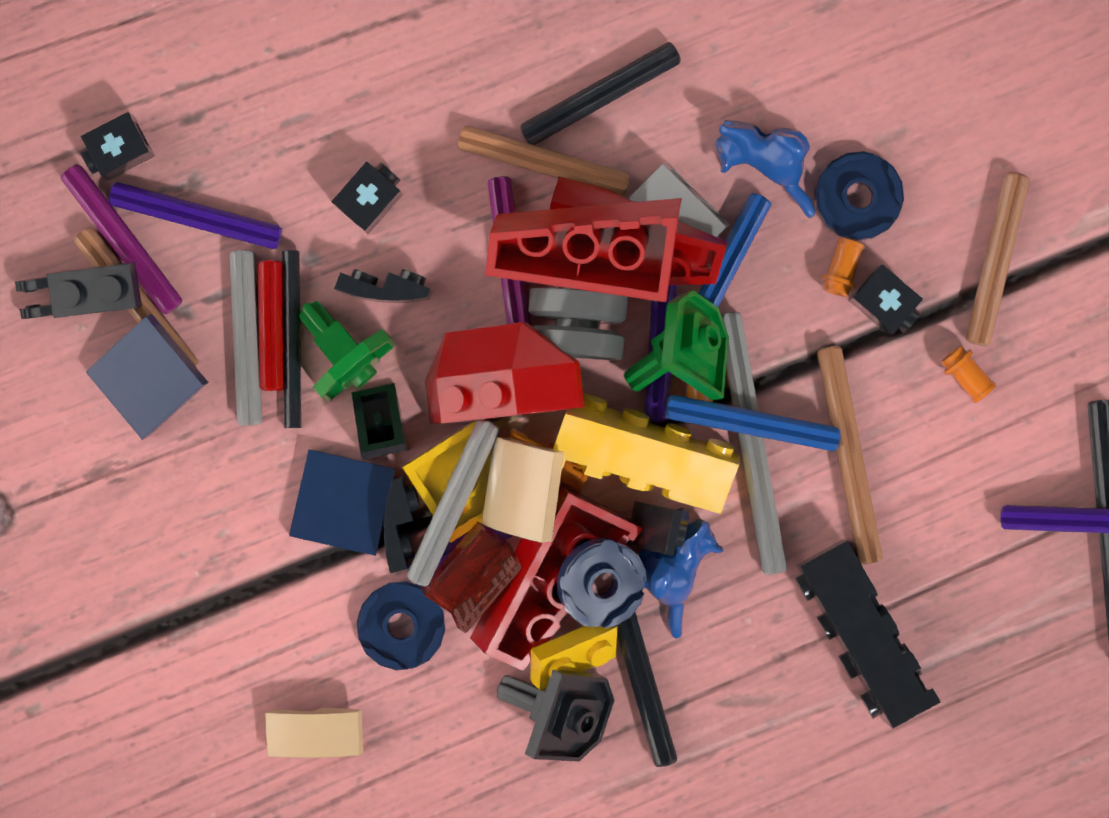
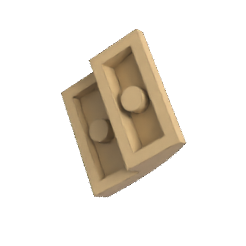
M497 435L492 446L482 524L521 538L541 543L552 542L564 452L536 446V443Z

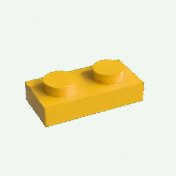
M583 626L531 649L530 680L541 691L547 688L553 669L584 672L593 667L602 666L609 660L616 658L617 626L607 628L602 626Z

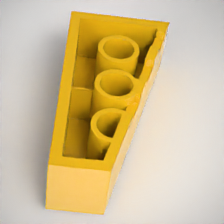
M583 393L585 407L567 409L553 447L554 450L564 452L562 468L567 460L577 463L579 467L584 469L583 474L602 479V476H610L611 473L620 476L619 479L629 488L644 492L653 491L654 486L663 488L662 495L667 499L721 514L739 467L740 454L733 452V446L717 439H709L708 443L692 438L691 431L675 424H667L665 428L649 422V416L633 409L626 408L623 413L606 407L607 401L591 394Z

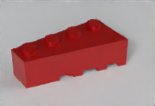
M682 198L497 214L489 235L485 276L666 302L671 280Z

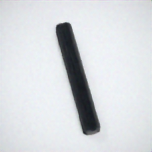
M667 42L525 121L520 126L525 140L528 144L536 145L679 65L681 57L676 47L671 42Z
M634 612L630 618L616 625L617 636L654 765L656 767H665L677 762L678 758L637 615Z

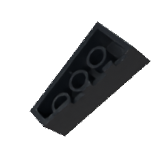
M842 539L796 565L801 575L795 577V581L805 599L809 601L815 598L823 614L816 618L828 640L830 641L836 637L845 653L839 655L838 658L851 680L857 676L866 690L865 693L860 695V698L872 719L880 715L882 721L894 729L941 703L934 689L931 688L929 690L923 684L920 678L922 673L918 661L906 644H901L898 639L900 633L897 625L885 606L877 601L878 593L847 540Z

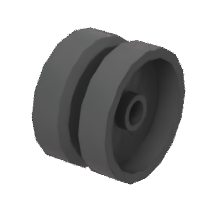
M559 287V289H530L528 311L537 318L556 320L555 325H534L532 327L555 343L565 354L581 359L623 360L625 338L618 332L598 329V324H620L624 322L627 317V296Z

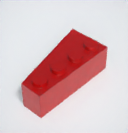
M559 484L552 542L541 543L521 538L509 561L510 563L515 557L520 570L482 613L470 639L484 654L523 671L531 662V649L548 642L561 627L559 622L568 613L558 597L557 577L563 561L571 551L591 539L610 538L626 544L629 540L634 541L643 528L626 515Z

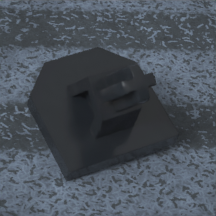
M553 669L547 688L541 691L531 683L511 675H505L497 688V697L500 700L531 712L529 718L536 722L525 754L538 760L581 761L601 742L615 701L608 679L598 673Z

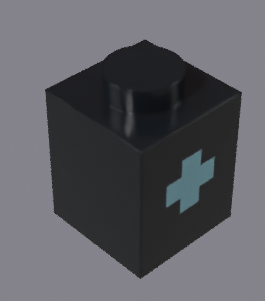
M130 112L81 135L86 148L80 150L86 166L92 174L99 172L100 176L106 180H110L155 157L136 118Z
M366 161L331 202L365 233L369 234L402 197V192L396 187L401 180L384 164L380 163L374 168Z
M882 264L874 270L850 298L849 302L884 332L891 335L897 329L905 333L921 315V312L916 307L923 298Z

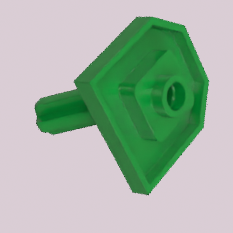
M694 290L682 292L667 304L665 331L650 340L654 351L624 372L625 381L631 389L640 391L669 371L711 400L724 398L729 335L717 306Z
M318 301L304 304L303 310L299 314L302 323L314 336L315 339L313 341L333 365L313 386L320 397L329 402L352 384L358 389L372 379L377 373L374 366L397 345L383 329L358 344L337 320L335 321Z

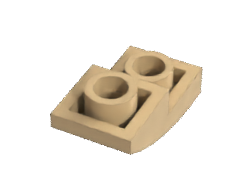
M321 707L315 711L272 709L265 713L267 755L269 757L327 758L359 756L364 753L362 710Z

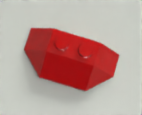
M527 322L446 332L425 379L430 425L585 407L580 362L570 354H565L555 343Z

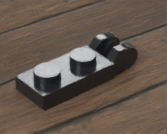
M135 262L46 274L47 277L15 282L16 292L28 293L38 289L49 288L51 304H33L19 309L21 319L53 315L54 318L132 309L142 306Z

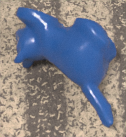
M725 120L724 124L719 127V133L722 136L715 142L718 157L721 161L720 171L726 173L731 167L740 164H748L754 167L774 183L783 186L784 190L800 206L804 214L808 218H812L815 215L812 200L799 186L804 170V157L810 149L807 137L801 131L791 128L775 129L772 133L766 135L761 132L758 126L753 124Z
M682 507L676 510L683 511L681 520L687 521V531L683 546L681 548L675 547L674 556L647 550H641L637 554L646 570L644 588L657 600L669 606L668 627L672 637L675 639L680 638L682 635L684 602L688 599L694 587L696 571L700 561L708 553L723 552V548L716 542L709 522L697 519L689 523V512Z

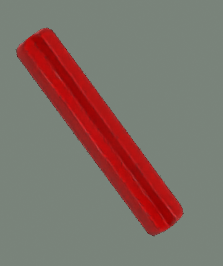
M262 260L258 263L259 387L263 391L283 390L282 262L279 260Z

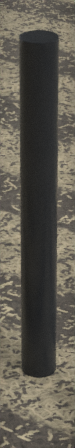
M284 250L282 251L284 428H302L301 328L299 318L300 251Z

